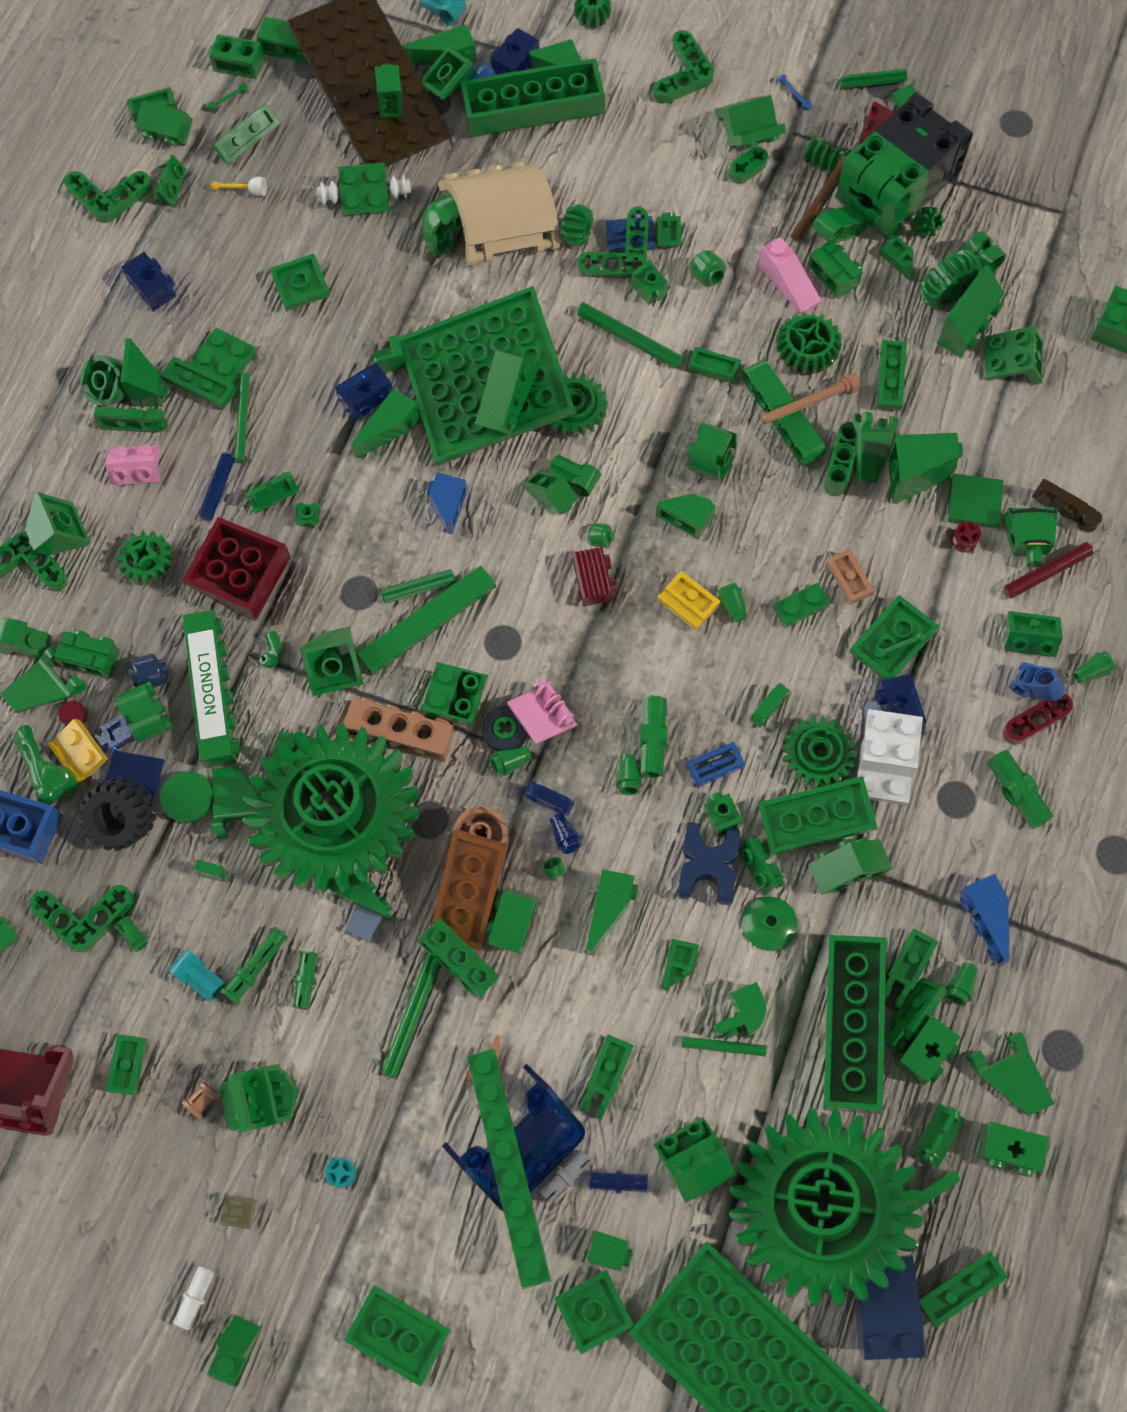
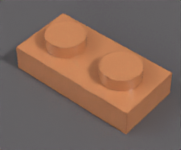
M851 549L827 558L826 563L849 605L873 595L874 590Z

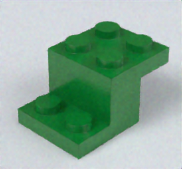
M772 95L757 96L715 108L716 117L723 118L729 146H737V149L758 146L757 141L759 143L773 142L780 139L779 135L787 133L785 123L777 124Z

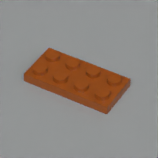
M458 829L453 831L432 924L440 918L469 947L478 950L484 947L486 931L491 919L508 844Z

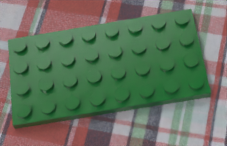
M705 1241L628 1332L708 1412H888L707 1241Z

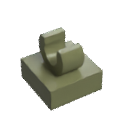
M225 1195L220 1225L251 1229L256 1199Z

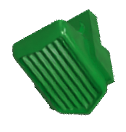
M280 1064L228 1075L229 1081L222 1083L220 1086L227 1126L230 1131L239 1130L242 1133L292 1120L291 1114L295 1108L299 1089L290 1076L281 1069Z

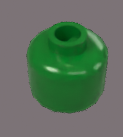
M705 250L693 258L690 271L692 276L702 285L710 287L719 284L723 280L726 265L713 251Z

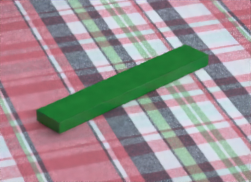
M480 565L357 653L359 659L372 675L376 674L495 589L496 583Z

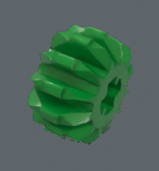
M575 0L574 16L579 20L580 25L586 24L588 29L591 26H595L598 29L599 24L606 25L607 19H610L611 1Z
M571 204L566 209L560 230L561 238L569 245L582 247L588 241L594 220L593 211L590 208L581 204Z

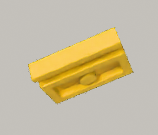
M680 571L665 587L664 591L657 596L658 602L695 631L720 606L721 602L683 571Z
M73 719L56 736L57 738L48 744L62 765L70 768L75 773L78 780L77 784H83L88 776H91L108 760L83 723L78 719Z

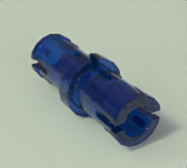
M616 1170V1173L590 1171V1180L597 1181L589 1182V1190H613L615 1194H621V1191L647 1193L648 1184L643 1183H647L648 1174L622 1173V1170Z

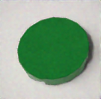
M182 771L172 775L164 783L160 791L162 810L171 820L180 824L202 820L213 806V788L211 783L202 774L194 771Z

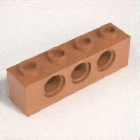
M352 698L344 720L348 735L355 738L359 729L365 727L369 742L375 743L382 735L386 739L387 747L445 763L455 735L453 725H450L451 723L441 718H436L435 720L427 719L425 715L415 711H411L410 714L405 713L393 705L383 707L376 705L373 700L368 698H361L360 700ZM372 718H381V721L377 725L369 724V721ZM398 724L406 725V728L401 732L393 731L394 727ZM423 731L431 732L430 737L427 739H421L418 736Z

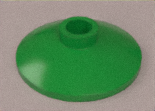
M762 897L753 901L743 916L742 924L745 936L750 943L761 950L777 951L783 949L792 942L797 932L798 922L794 910L787 902L777 897ZM768 917L774 918L776 925L769 926L766 923V919Z

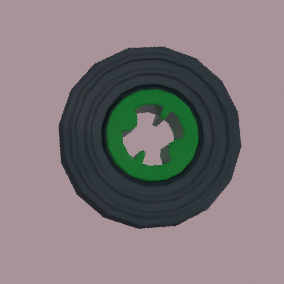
M509 706L494 708L483 720L481 729L483 739L489 748L495 751L520 748L528 738V733ZM510 725L511 733L504 732L500 734V726L507 727Z

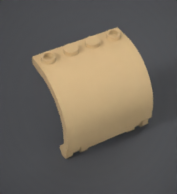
M525 161L511 163V168L503 169V165L489 167V172L481 173V169L467 171V176L459 177L458 173L444 175L445 180L438 181L439 190H448L457 204L465 235L466 260L469 266L476 265L478 261L492 262L493 254L533 246L535 253L544 252V249L556 250L560 248L559 226L553 196L549 184L538 166L534 164L525 166ZM549 231L548 239H543L542 232ZM482 243V251L476 252L475 244Z

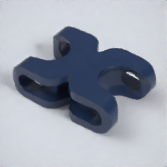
M688 822L683 854L689 861L685 862L681 868L678 888L679 899L688 900L691 897L695 883L699 880H709L718 889L719 904L730 905L734 891L735 872L729 865L736 861L739 851L740 830L738 828H729L725 841L720 846L709 847L700 839V825L695 822Z

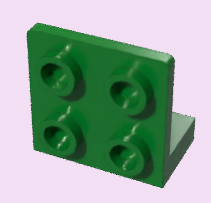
M1035 326L987 336L985 377L987 380L1023 373L1025 377L1028 376L1033 385L1043 383L1044 341Z

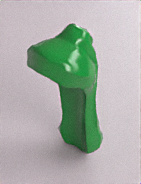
M29 725L20 726L14 733L12 740L18 750H20V754L26 763L31 784L36 791L38 801L50 805L59 799L72 798L78 791V780L75 773L70 768L44 761L41 758L31 727Z

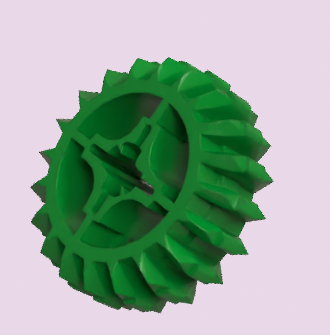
M959 250L957 253L954 252L951 256L945 257L943 261L938 262L934 268H931L930 273L926 274L925 279L922 280L919 288L922 300L930 308L938 309L962 297L982 270L980 260L969 250Z
M803 311L801 317L794 313L792 319L787 318L784 321V325H781L776 336V350L779 353L780 360H785L786 367L793 365V371L801 369L803 375L807 370H810L814 375L817 369L823 373L826 366L831 368L834 361L838 359L839 351L842 348L841 333H838V325H832V318L824 320V313L818 317L814 311L811 315H807Z

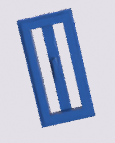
M732 742L686 762V767L689 769L690 775L698 788L745 768V763L735 742ZM730 751L733 752V755L723 758L698 770L695 769V766L700 765L704 762H707ZM737 760V763L732 764L728 767H725L702 778L699 777L702 774H705L709 771H712L716 768H719L723 765H726Z

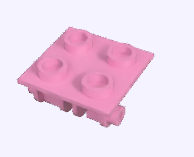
M546 679L538 683V689L507 702L535 744L577 726L573 719L574 714L570 713L565 706L564 700L560 701V694H555L552 683L547 682Z

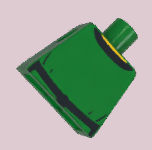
M1057 507L1008 508L1003 517V524L1011 552L1015 556H1026L1028 567L1043 565L1042 555H1048L1055 545Z

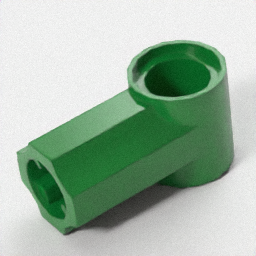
M559 454L554 456L548 472L563 475L572 490L583 497L590 496L601 477V472L596 467L587 463L580 465Z

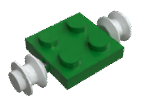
M385 163L338 167L340 187L337 188L333 181H331L330 186H325L321 182L320 187H317L318 201L323 202V206L330 200L336 205L339 197H341L343 216L390 212L388 199L390 190L395 200H397L400 194H403L406 199L407 194H411L410 179H405V174H403L402 180H397L393 175L390 185L387 183Z

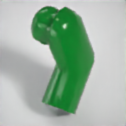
M276 631L265 634L269 649L264 653V656H260V663L267 668L275 667L284 653Z

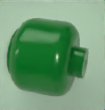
M594 523L589 528L588 541L592 546L607 548L609 543L615 539V533L612 532L609 524Z

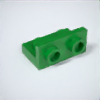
M1008 611L1006 616L1007 638L1004 644L1005 651L1051 657L1057 656L1063 639L1060 617Z

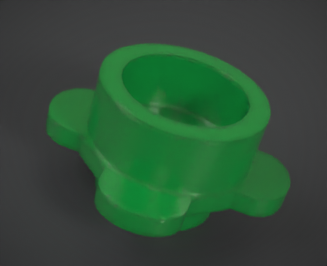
M300 502L295 506L297 511L295 523L298 526L311 527L319 523L318 511L320 510V505L318 503L304 504Z

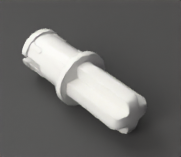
M198 1267L188 1291L183 1292L184 1300L173 1320L175 1325L187 1330L191 1329L200 1305L205 1303L203 1298L214 1276L212 1270L206 1267Z

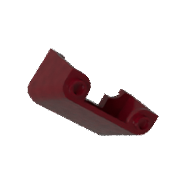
M63 1045L51 1046L46 1049L44 1056L0 1049L1 1129L48 1136L53 1133L73 1062V1053L70 1048Z

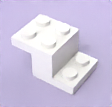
M868 710L865 736L859 747L856 778L863 776L870 800L905 806L909 804L911 779L918 768L923 717Z

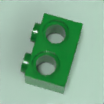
M217 34L209 54L215 72L257 79L264 61L260 42Z
M385 64L375 67L380 118L403 117L399 65Z

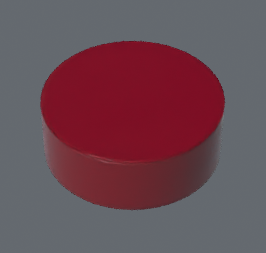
M68 701L61 706L59 719L65 726L73 719H78L84 724L87 719V710L80 702Z

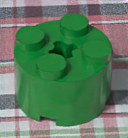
M701 423L697 432L698 438L696 443L692 442L688 448L687 457L691 458L688 470L720 481V479L725 478L734 457L731 456L732 448H737L738 435L720 427Z
M151 681L122 693L115 698L122 716L125 717L128 723L127 726L138 744L173 729L168 715L162 714L167 710L161 698H154L157 693Z

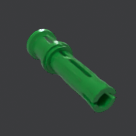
M274 927L273 931L257 948L243 968H236L233 978L225 988L221 987L219 992L238 1006L241 1003V997L250 986L254 987L257 981L255 979L256 976L270 961L284 941L288 939V936L277 927Z

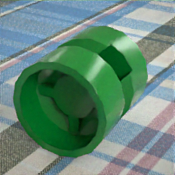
M980 231L973 235L961 249L972 252L980 260L982 269L986 265L990 267L993 273L999 269L1007 257V254L998 245H993V239L985 231Z

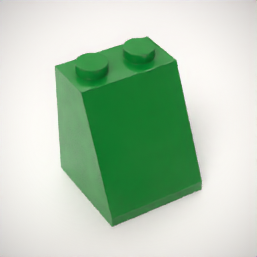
M957 433L895 436L887 459L892 504L900 503L950 479L953 470L957 469L958 459L962 458L963 445L962 442H958Z

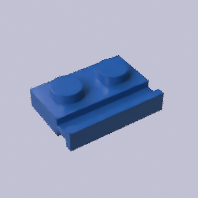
M649 216L647 251L656 250L652 216ZM641 217L631 218L635 220V230H640V221L645 219ZM627 218L606 220L605 227L609 252L625 253ZM633 237L630 240L633 248H640L644 243L640 237Z

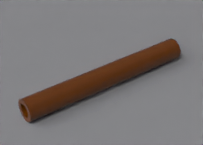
M847 156L842 157L790 235L794 241L800 243L838 186L842 171L841 166Z

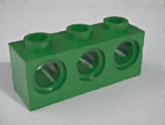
M440 918L417 940L475 999L480 998L500 977Z

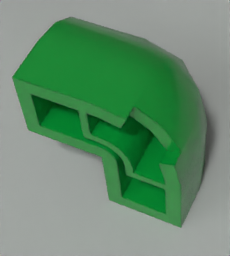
M451 193L432 202L425 209L422 219L424 241L429 251L436 258L455 247L453 232L463 227L457 204Z

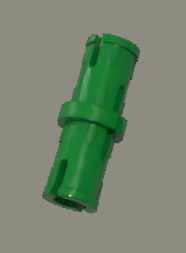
M301 951L298 976L294 978L296 990L292 1007L310 1010L313 985H316L317 980L314 978L318 954L314 952H308L307 954L306 951Z

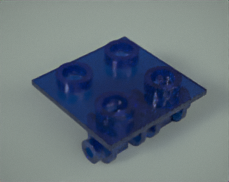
M114 750L107 775L104 779L98 781V786L112 778L126 777L127 781L133 779L137 781V786L142 784L146 788L144 791L146 794H151L153 798L150 801L153 803L165 759Z

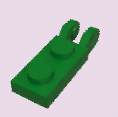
M95 407L94 410L95 419L101 430L163 432L168 427V423L164 419L163 410L150 407L144 411L136 408Z
M913 928L887 976L889 979L885 984V998L890 994L894 982L904 987L894 1005L899 1009L909 992L914 989L938 944V941Z
M607 1034L586 1089L588 1090L580 1111L586 1113L589 1110L592 1096L596 1092L604 1096L596 1112V1118L603 1119L610 1099L613 1100L634 1045Z

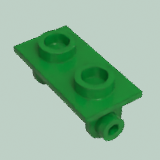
M173 154L170 155L169 160L162 164L159 176L161 183H157L152 194L155 203L162 204L164 201H167L171 207L175 206L186 172V168Z
M288 471L254 489H248L249 491L244 494L256 514L300 492L291 472Z
M758 837L748 838L739 847L738 852L741 860L752 874L755 884L760 888L763 895L766 896L774 888L778 889L785 885L783 881L785 877L775 862L766 864L765 861L771 859L772 856L764 841L759 840Z
M939 1103L912 1153L938 1169L965 1120L964 1117L959 1115L960 1111L951 1106L947 1108Z

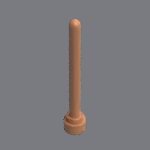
M854 373L844 375L840 378L838 384L762 415L761 421L764 424H768L837 394L850 395L860 389V380Z

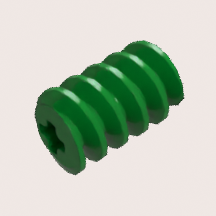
M815 135L805 150L803 160L806 163L811 162L813 167L819 166L820 171L827 170L828 175H831L842 157L849 154V150L847 149L843 154H840L841 145H838L833 150V141L824 145L825 137L823 136L819 141H816L817 136Z

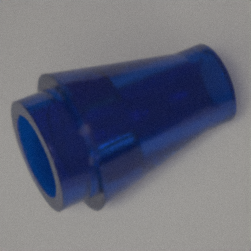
M557 813L549 819L558 850H561L563 854H571L582 846L580 841L581 835L566 819L564 813Z

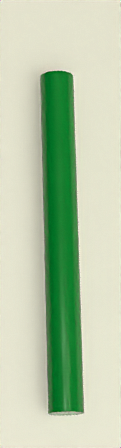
M248 373L240 374L234 458V462L238 464L244 463L250 382V374Z

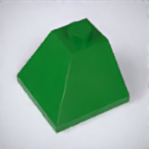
M448 46L423 76L421 82L425 88L443 100L460 90V81L470 80L475 72V68L469 59Z
M126 338L121 383L134 407H163L164 397L168 395L167 384L163 382L159 372L131 338Z
M40 492L34 494L25 528L29 543L34 551L54 555L90 544V540L73 502Z
M350 626L324 632L300 647L313 696L364 684Z

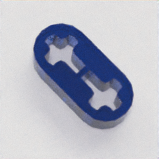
M529 782L523 793L524 797L564 816H569L575 804L570 798L535 782Z

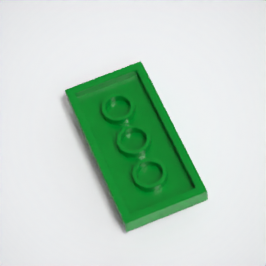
M863 776L758 802L771 856L878 829Z

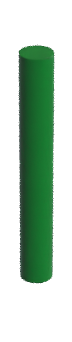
M682 1036L681 1048L766 1057L767 1045Z

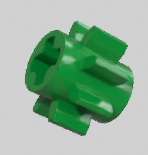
M921 207V213H917L913 220L914 228L919 231V236H936V231L940 230L943 226V215L938 212V207Z

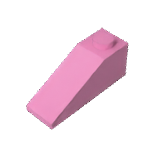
M781 237L761 248L759 267L800 314L803 311L808 312L821 303L819 295L796 254Z

